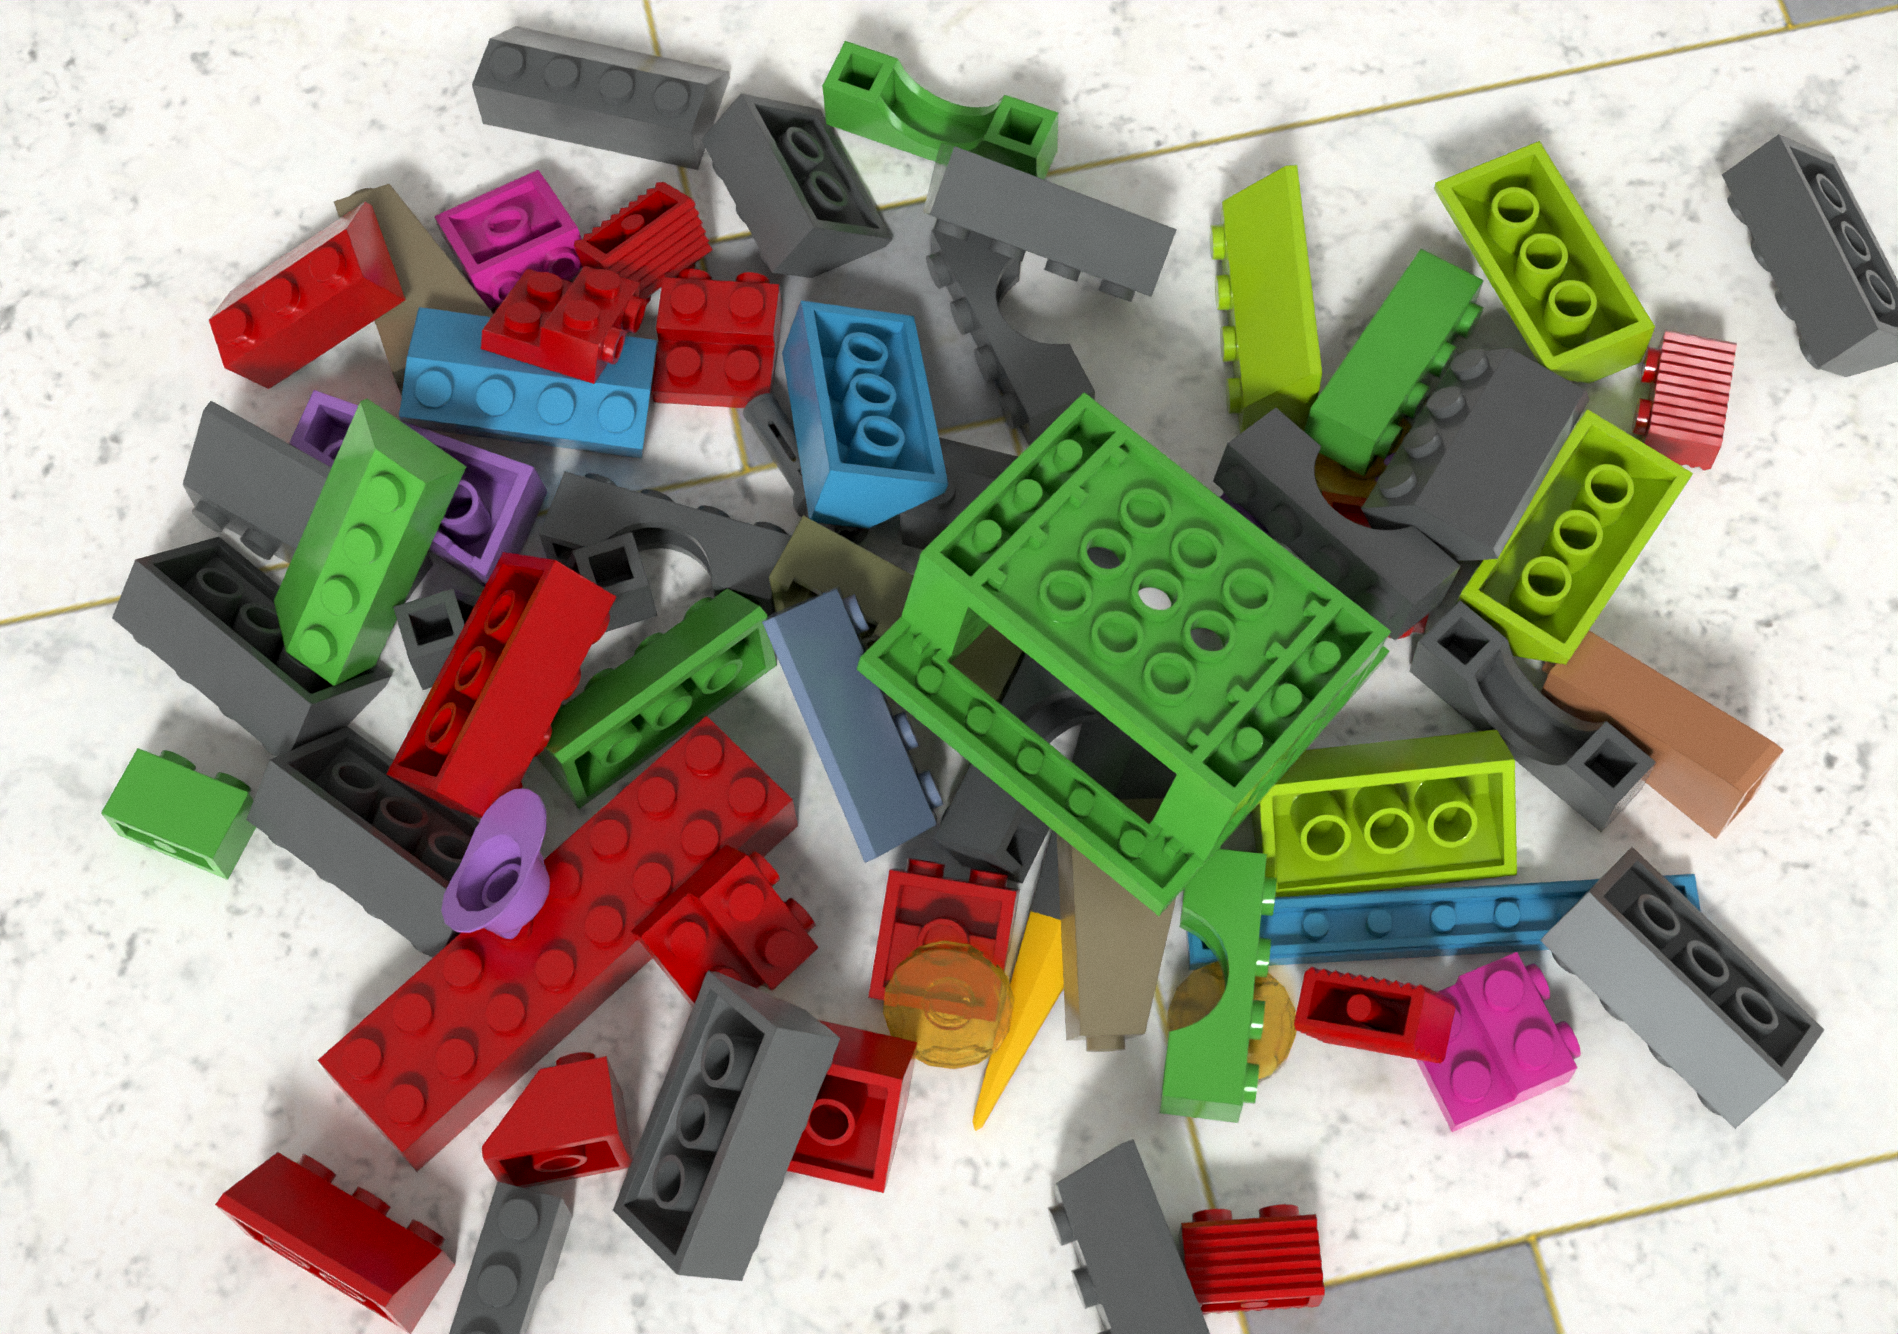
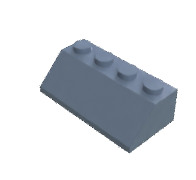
M838 586L769 615L762 623L864 862L866 863L878 858L936 826L937 816L934 808L944 805L930 770L918 774L909 750L918 747L919 744L905 711L893 715L885 693L856 670L860 657L866 652L859 633L869 630L867 620L856 595L844 598Z

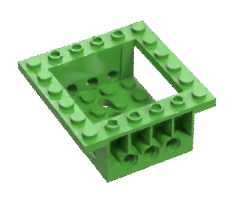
M1084 392L921 552L902 616L860 657L856 670L1156 915L1160 916L1383 663L1390 652L1383 644L1391 631ZM1095 547L1109 549L1118 557L1120 565L1112 569L1101 568L1090 560L1087 551ZM1144 588L1159 589L1169 597L1171 607L1164 610L1150 608L1141 600L1138 591ZM989 625H992L1177 774L1151 823L1148 824L951 663ZM1198 628L1213 631L1220 637L1223 649L1207 651L1200 648L1193 641L1191 631Z

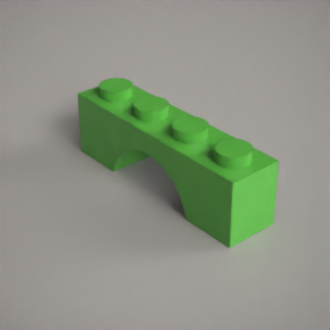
M848 41L844 42L822 85L826 125L934 162L936 161L940 145L943 143L1045 179L1058 150V112L1008 95H1004L998 102L986 107H968L951 103L930 93L914 81L905 71L898 58Z
M1218 849L1183 889L1179 927L1198 937L1214 953L1222 969L1225 991L1215 1008L1203 1019L1190 1026L1169 1031L1160 1114L1238 1123L1243 1103L1255 1104L1259 1064L1247 1063L1249 1039L1261 1040L1265 1001L1253 1000L1255 976L1267 978L1271 939L1259 937L1261 915L1273 916L1277 884L1276 877L1265 876L1267 854Z

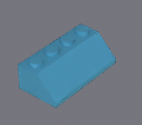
M801 301L783 348L782 356L809 519L817 523L869 529L945 493L948 487V479L914 316Z
M418 308L406 360L399 412L400 420L427 430L642 458L657 340L626 336L624 347L615 365L608 363L595 384L482 350V329L491 317Z

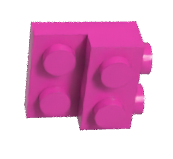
M539 170L434 216L441 235L460 264L465 279L489 309L501 305L527 268L537 272H550L561 279L570 281L577 275L579 268L582 267L574 248L575 240L582 239L578 227Z
M1515 952L1459 976L1454 985L1437 992L1451 999L1456 1007L1446 1056L1442 1064L1415 1059L1451 1131L1454 1132L1568 1083L1578 1068L1574 1059L1580 1057L1581 1051L1577 1038L1568 1023L1561 1021L1555 1024L1544 1004V1001L1550 999V991L1543 973L1534 963L1524 966L1520 956Z

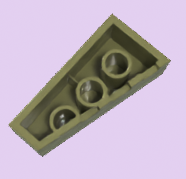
M803 515L769 575L775 613L838 586L844 598L855 594L869 626V630L859 633L867 651L902 616L914 575ZM989 625L951 664L999 703L1006 696L1022 664L1024 651L992 625Z

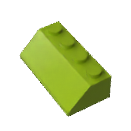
M1540 141L1435 182V192L1540 365L1569 381L1590 384L1642 362L1655 325Z
M1287 165L1223 200L1220 224L1210 225L1211 259H1221L1223 275L1215 276L1217 310H1227L1228 326H1221L1220 328L1221 357L1223 362L1232 361L1234 378H1226L1228 414L1238 413L1240 434L1275 408L1304 431L1310 408L1318 398L1321 384L1322 366L1297 165Z
M1587 409L1565 441L1498 559L1482 561L1462 590L1456 604L1459 601L1463 602L1503 635L1509 642L1513 656L1566 665L1693 473Z
M1498 730L1308 749L1304 751L1251 812L1256 852L1267 854L1265 876L1277 878L1275 897L1356 893L1517 875L1515 759Z

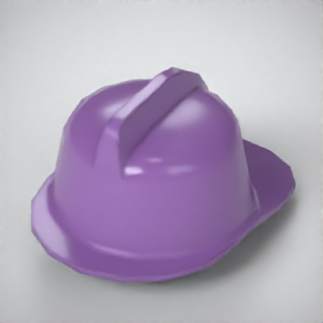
M528 788L513 789L500 796L484 813L473 833L461 864L453 875L443 896L441 912L444 922L454 931L471 933L485 928L500 937L513 939L518 935L521 928L531 921L543 907L549 894L550 878L544 865L543 856L539 852L546 831V808L541 796Z

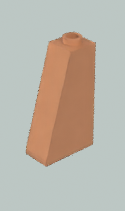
M1588 631L1566 665L1545 662L1542 667V671L1548 675L1541 690L1543 696L1561 710L1578 719L1592 723L1607 721L1651 757L1656 764L1645 783L1715 839L1720 836L1755 797L1784 749L1764 735L1591 631Z

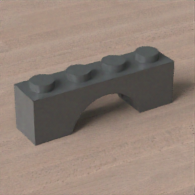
M932 229V254L926 256V263L933 282L938 289L947 287L953 299L950 302V309L957 328L962 335L971 333L978 347L974 349V355L982 376L987 382L995 379L1002 393L999 396V404L1007 424L1011 429L1020 427L1030 446L1081 394L1085 392L1095 400V390L1070 344H1047L1028 339L1016 332L1003 318L999 306L1007 292L1019 281L1018 260L989 250L993 238L977 232L970 231L967 241Z
M1277 408L1273 409L1227 443L1213 482L1223 490L1231 501L1242 506L1266 527L1278 542L1285 544L1318 575L1391 631L1389 636L1393 640H1397L1442 603L1461 566L1415 526L1397 530L1372 529L1356 524L1335 511L1320 493L1315 480V460L1321 446Z
M564 472L539 532L547 559L557 560L564 565L573 550L632 532L638 552L648 549H670L684 553L696 560L711 577L714 597L728 588L759 605L768 616L775 613L769 575L791 538V535H788L781 527L768 522H756L752 525L731 519L727 513L712 506L702 505L696 509L678 504L667 495L655 490L645 489L641 492H636L618 487L612 480L599 474L588 473L583 477Z
M632 532L572 551L564 565L616 596L609 610L610 622L606 632L658 616L650 585ZM452 588L393 607L409 662L422 690L433 686L480 596L465 594Z
M1459 601L1418 642L1409 672L1478 730H1498L1515 761L1600 832L1642 790L1656 762L1607 721L1592 723L1578 719L1549 701L1523 674L1511 653L1508 640L1463 602Z
M1025 652L1022 664L1006 696L999 702L1049 744L1060 734L1074 726L1088 721L1103 719V715ZM969 762L968 771L951 805L945 810L940 827L934 838L962 866L1008 875V880L1023 884L1050 828Z
M497 1181L449 1334L526 1333L541 1293L554 1278L572 1220V1214L562 1197Z

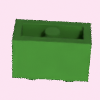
M137 748L101 812L103 817L119 836L228 880L256 829L254 825L246 820L254 801L250 795L251 788L243 781L226 773L218 772L215 778L195 771L196 766L191 761L174 752L163 750L160 756Z

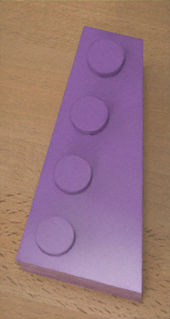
M313 390L289 444L332 468L358 405ZM400 420L466 466L429 550L485 587L503 552L521 553L546 497L547 489L533 466Z

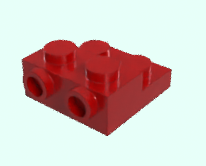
M587 266L583 267L573 282L561 279L550 272H537L527 268L482 329L481 349L595 384L608 363L615 365L619 360L628 332L636 333L641 326L646 309V299L639 297L640 282L620 277L610 270L594 269Z
M684 269L678 273L677 278L663 277L656 324L658 347L651 391L654 403L745 408L753 398L765 393L773 394L783 310L780 285L770 284V280L766 276L755 272L741 273L736 276L735 281L712 280L710 274L699 269Z
M727 844L631 930L633 935L692 1008L708 971L719 972L756 989L762 985L773 991L819 948L808 934L816 926L809 913L793 898L783 902L772 888L780 880L778 873L772 865L756 851H753L748 856Z
M907 858L906 870L897 868L889 870L868 998L996 1020L998 1018L1007 957L1011 948L1020 889L1006 887L1008 875L970 869L969 880H962L943 876L945 864Z

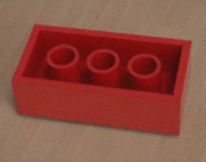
M503 552L395 756L387 775L448 808L482 819L486 810L500 796L513 789H522L521 781L532 759L545 749L552 734L551 723L562 701L569 698L579 684L581 678L580 666L591 645L599 641L608 628L610 622L609 610L616 596L557 560Z

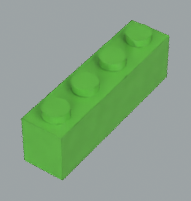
M1423 249L1419 250L1310 408L1304 432L1321 446L1320 454L1362 476L1366 475L1377 457L1386 459L1388 455L1392 454L1403 432V428L1398 425L1405 415L1412 419L1418 415L1431 389L1426 383L1432 375L1441 379L1446 373L1457 351V346L1453 345L1458 335L1468 339L1475 329L1484 307L1476 304L1484 281L1483 279Z

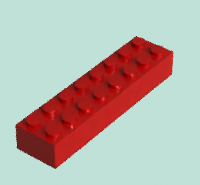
M705 716L544 859V865L550 878L548 897L540 911L521 928L517 936L513 939H506L485 928L471 933L461 932L317 1061L343 1093L418 1172L652 959L650 954L633 935L632 929L726 844L748 856L753 851H756L765 857L798 827L793 799L710 718Z

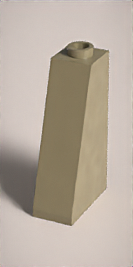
M386 184L376 188L360 189L349 197L334 201L339 219L364 202L373 206L406 300L376 319L375 323L402 396L407 354L419 307L492 317L493 312L390 184Z
M1164 799L1118 800L1150 824ZM1057 834L1066 1041L1086 1040V1052L1126 1050L1125 1039L1144 1035L1146 1032L1176 898L1160 916L1156 915Z

